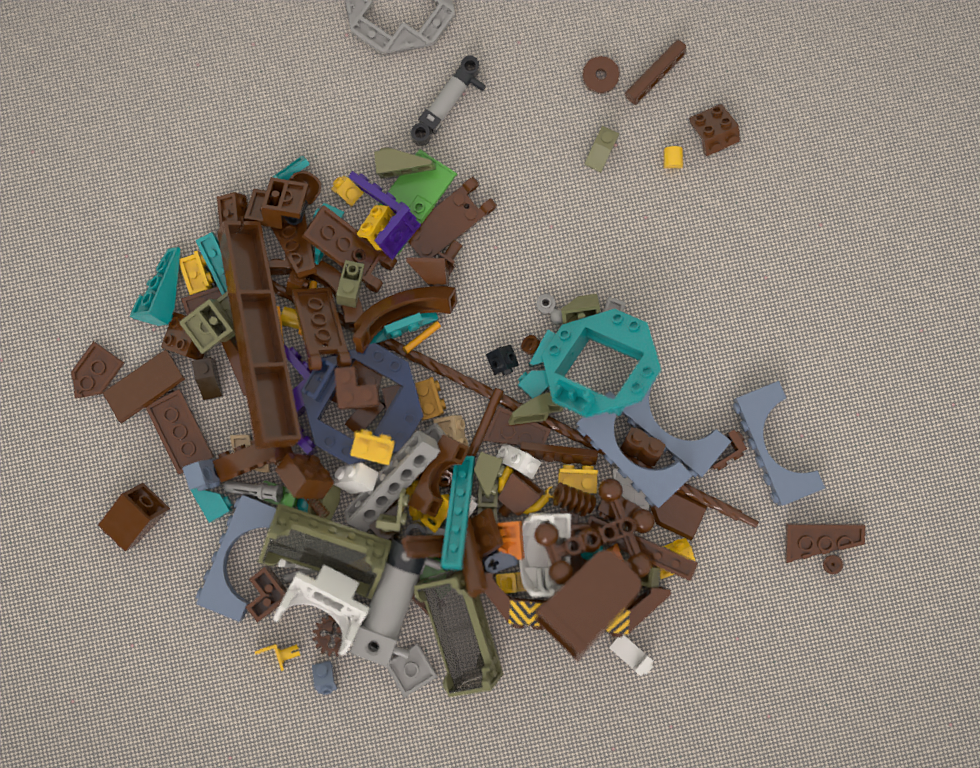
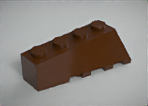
M253 440L250 441L251 446L246 447L243 444L234 448V453L230 454L228 450L218 454L219 459L212 462L220 482H224L284 458L287 453H293L291 447L256 449Z

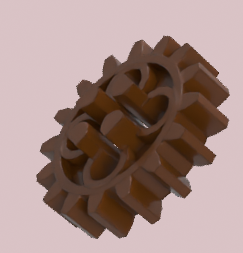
M330 615L327 620L322 617L321 624L316 622L318 630H313V634L317 635L312 638L313 642H318L315 647L316 649L322 648L321 654L327 651L328 657H331L332 653L339 657L342 640L339 637H335V647L329 648L328 645L332 642L330 635L321 636L322 631L333 634L332 626L337 622ZM340 627L336 628L338 636H342Z

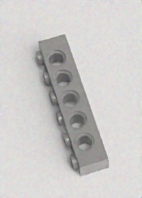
M417 430L391 459L390 465H386L379 472L373 491L361 492L345 509L344 513L347 524L366 532L369 526L378 519L379 515L385 513L388 507L399 498L402 488L410 486L413 480L424 471L425 467L437 457L440 450L436 440Z

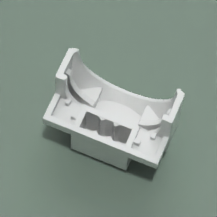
M529 513V516L523 522L525 559L519 560L520 574L524 588L532 597H552L564 586L557 585L549 579L548 571L551 562L545 547L539 545L534 538L535 529L543 522L554 524L559 530V538L556 544L557 546L561 545L563 541L571 537V514ZM571 542L568 543V548H569L570 551H571ZM563 556L562 560L570 563L571 557Z
M323 565L315 580L300 572L296 573L273 619L278 623L283 613L294 605L303 604L317 607L332 616L338 623L343 637L339 654L345 655L353 643L359 626L366 617L369 608L352 600L359 582Z

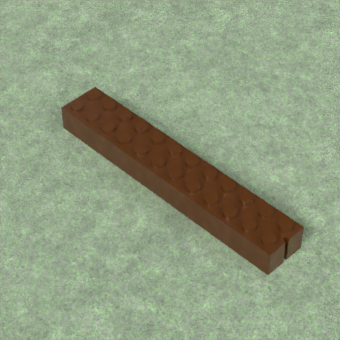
M223 221L217 234L255 448L291 447L302 438L261 221H244L242 225L241 221Z

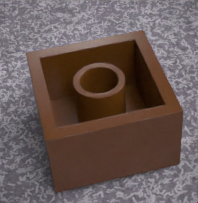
M287 453L275 470L294 498L323 500L335 483L329 471L324 468L321 460L315 455Z

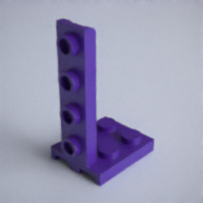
M352 171L349 178L356 186L383 206H389L396 214L375 239V242L386 256L393 260L421 224L417 222V218L410 212V208L402 201L400 203L396 202V198L389 192L385 194L379 185L369 183V179L361 173L358 175Z

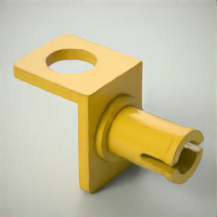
M449 494L441 495L444 501L435 518L424 514L421 522L434 533L438 531L442 522L447 518ZM428 518L432 519L435 525L430 524Z
M276 644L254 651L256 655L275 649L281 671L284 670V661L301 656L299 650L291 653L298 649L297 644L281 650L277 648Z

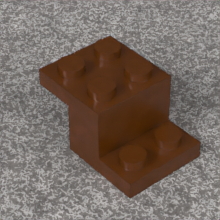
M270 177L267 190L253 188L244 220L261 221L262 226L282 229L285 216L301 217L309 189L308 184Z

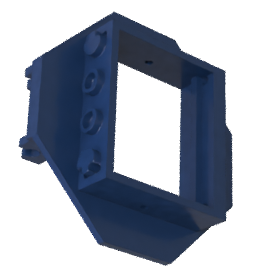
M375 343L369 344L364 353L356 352V349L348 350L351 360L350 367L354 361H357L401 386L372 435L380 437V434L392 437L391 441L395 442L393 453L398 452L412 437L423 417L409 362ZM337 354L322 357L321 370H313L301 390L315 445L349 465L366 461V459L350 456L354 439L320 421L336 394L334 369L338 368Z

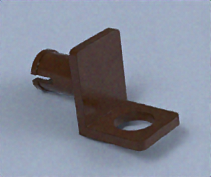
M452 240L445 253L438 252V258H445L450 265L449 276L456 267L454 258L463 247L455 240Z

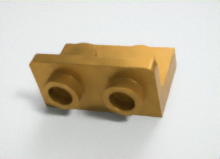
M429 377L427 380L415 383L423 412L422 421L445 415L443 410L447 408L444 398L440 399L438 392L441 391L438 380L434 381L433 377Z

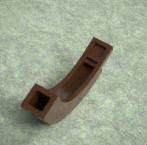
M286 254L285 260L278 258L268 260L271 275H290L293 266ZM321 260L318 265L316 264L317 273L310 274L307 278L320 283L325 288L330 287L332 294L336 298L342 273ZM359 298L356 308L340 305L345 318V329H355L354 323L364 313Z
M447 286L414 288L386 297L372 305L354 323L356 332L353 334V343L355 344L356 352L364 353L372 339L384 326L399 319L418 313L451 314L457 304L456 288Z

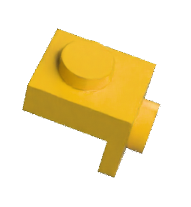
M346 176L338 177L333 182V187L331 188L333 192L339 195L351 207L364 193Z

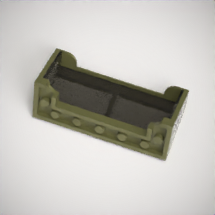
M278 503L258 562L274 566L282 559L320 572L323 565H326L359 582L356 593L371 599L384 571L391 541Z
M452 569L420 580L414 586V595L420 602H425L447 672L443 680V687L447 691L448 697L491 691L503 676V670L480 596L478 595L475 598L468 596L463 573L460 569Z

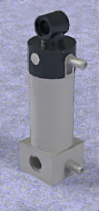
M415 521L407 527L405 537L413 536L411 529L417 527L421 530V536H426L427 529L422 522ZM400 538L392 539L384 571L373 594L369 611L356 634L350 651L351 654L385 667L390 663L393 654L406 659L409 657L410 651L399 648L396 645L414 594V586L418 583L425 565L440 570L441 562L428 557L407 558L402 540Z

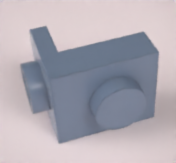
M327 661L312 665L314 687L318 694L327 695L337 690L332 662Z

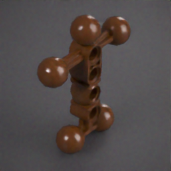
M608 478L603 480L598 488L599 496L610 504L616 521L596 529L585 528L578 535L568 538L558 546L556 542L559 538V530L554 524L543 522L536 527L534 538L547 551L551 562L548 573L553 583L565 585L573 577V567L567 561L562 560L563 556L573 557L583 552L593 553L600 546L622 538L630 556L627 562L632 566L631 570L638 577H645L652 568L651 559L648 555L641 553L634 532L643 534L651 531L655 523L654 516L646 509H637L633 512L631 518L627 517L620 500L623 488L619 481ZM622 523L628 526L627 532L622 529ZM605 529L610 532V539L605 537ZM587 536H590L593 539L592 545H589L587 543ZM569 542H571V543H573V544L575 545V551H574V552H572V551L569 550V548H568V543H569Z

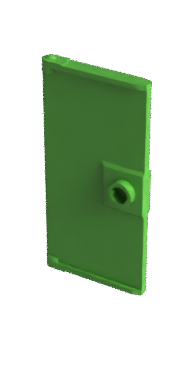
M419 149L415 155L431 160L435 164L436 169L401 175L388 192L396 198V202L400 203L402 201L410 208V212L417 218V222L421 224L457 176V173Z

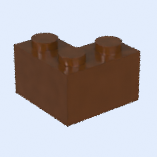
M355 367L334 369L338 409L347 410L380 406L378 386L376 384L358 386L357 369Z
M269 566L263 567L249 579L261 594L246 606V609L257 623L280 606L287 592L286 587Z

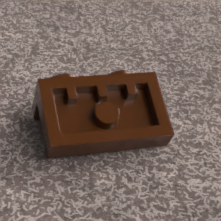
M233 192L217 197L219 227L223 221H241V225L243 224L248 206L246 195Z

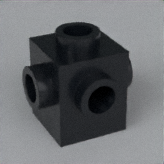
M511 344L499 347L486 354L494 375L501 373L503 376L513 373V368L519 366Z

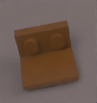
M174 312L163 338L161 348L194 360L203 359L205 354L199 351L179 323L186 316Z

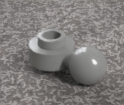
M549 294L541 295L537 299L538 310L543 314H551V321L554 324H562L561 310L555 309L556 302L554 297ZM547 300L550 303L548 306H544L543 302Z

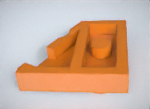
M522 521L497 523L504 543L498 550L505 554H510L518 560L525 559Z

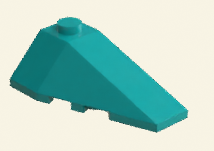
M179 247L167 249L156 267L157 274L151 280H148L146 284L149 286L143 296L139 295L129 317L156 326L168 325L172 320L181 251Z

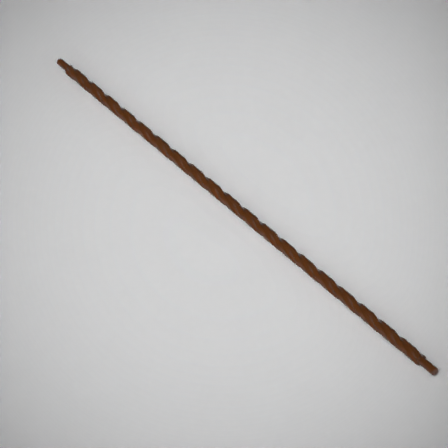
M272 280L274 294L293 302L292 296L285 294L286 286L279 285ZM337 312L340 324L345 328L344 315ZM348 329L354 333L356 332L355 329ZM392 338L377 343L441 376L449 378L465 388L474 390L488 399L493 394L494 389H491L489 386L465 376L447 365L438 363L436 360L418 351L411 350L408 354L405 353L403 350L405 345ZM506 394L502 395L499 402L512 411L517 410L524 404ZM548 416L546 421L537 422L575 442L583 444L589 449L596 450L590 443L592 439L588 435L584 437L578 430L571 428L565 423ZM600 448L598 453L605 455V452ZM624 454L630 461L641 467L655 469L634 457ZM684 483L677 490V492L689 496L693 500L715 509L736 521L740 520L754 528L758 526L759 521L743 514L741 510L713 496L707 495L689 484Z

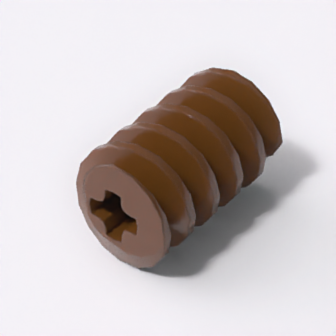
M560 482L554 490L553 505L558 506L560 504L561 509L566 507L567 511L573 510L574 514L580 512V516L584 517L587 513L590 514L594 510L596 496L579 489L576 490V488Z

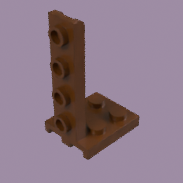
M485 509L470 519L480 559H483L504 545L492 509ZM445 535L407 536L401 539L407 558L442 557Z

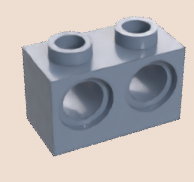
M216 459L198 461L182 467L189 490L198 489L199 492L220 486V479L212 462Z

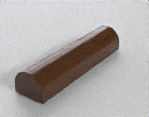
M676 40L624 93L626 98L634 106L637 105L686 55L687 45L680 40Z
M468 517L462 573L468 596L475 598L486 591L488 587L471 520Z

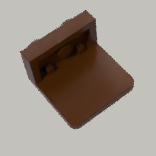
M718 104L689 118V123L702 139L703 153L706 157L740 142L739 125L722 104Z

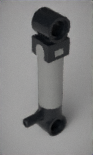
M468 55L462 59L461 65L429 109H425L419 117V123L412 127V140L417 146H425L430 142V133L436 134L442 126V121L469 84H472L480 91L485 90L486 85L476 79L479 75V61L476 57ZM473 65L475 68L469 71L466 69V66ZM420 131L426 133L423 138H418L416 134Z

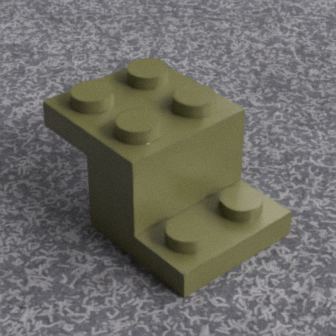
M228 291L218 299L207 300L179 322L202 354H205L219 342H227L235 336Z

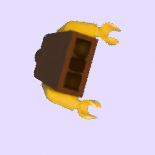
M506 466L502 477L498 479V492L500 494L498 500L503 503L498 511L504 517H508L511 512L518 516L522 513L527 515L538 512L549 502V498H553V496L549 495V489L552 486L543 491L528 477Z

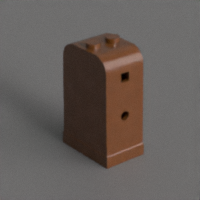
M600 551L545 604L543 603L536 610L534 620L579 662L593 644L635 601L641 589L640 578L631 570L632 566L626 560L622 561L611 551Z

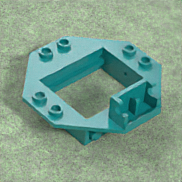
M617 309L562 324L542 353L553 402L585 418L605 412L620 416L626 406L643 400L662 370L648 322ZM589 340L639 361L614 400L565 377Z

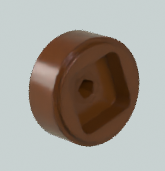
M529 335L522 341L521 349L526 354L532 355L540 345V340L534 335Z
M829 555L823 561L824 570L832 575L840 573L844 567L843 560L838 555Z

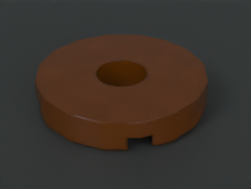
M597 56L590 59L584 66L582 74L583 83L587 89L597 92V94H604L613 90L620 76L619 68L615 61L605 56ZM598 71H603L606 74V77L604 79H598L596 77V73Z

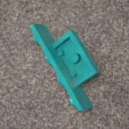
M418 313L399 319L384 326L375 335L370 344H377L390 338L395 339L408 331H416L424 325L437 321L438 316L436 313Z

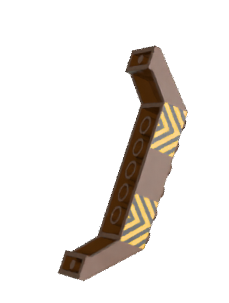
M484 571L488 587L484 593L507 623L512 624V628L524 629V625L531 626L533 630H544L534 618L536 610L548 600L510 597L497 585L496 580L493 578V573ZM647 587L646 591L635 599L605 633H609L612 637L620 638L623 637V634L628 635L671 595V589L666 587Z

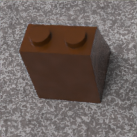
M142 482L122 493L98 526L126 552L136 546L170 508Z

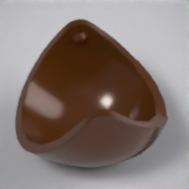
M308 171L296 172L289 179L290 181L308 184L309 189L305 199L308 205L312 204L320 195L321 182Z

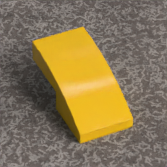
M520 572L496 574L497 585L504 593L527 591L523 586Z

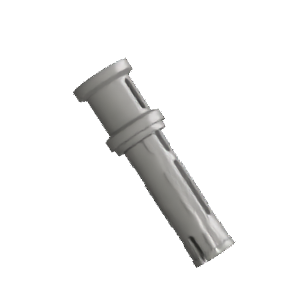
M227 480L224 484V491L226 493L257 496L260 500L273 499L275 502H280L283 497L282 485L271 486L264 482L257 485Z

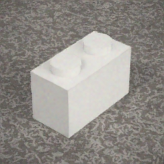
M362 463L340 466L335 472L334 485L350 494L373 491L379 472Z

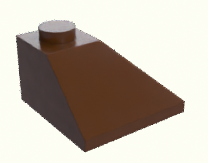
M406 257V262L429 286L449 287L450 265L445 258Z

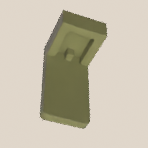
M402 488L400 492L397 516L380 514L377 519L376 528H381V530L386 532L400 531L402 525L406 524L407 513H404V507H407L409 502V495L406 494L407 488Z

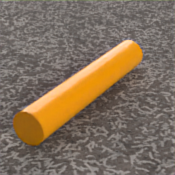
M438 321L434 322L403 347L404 352L408 354L441 327Z

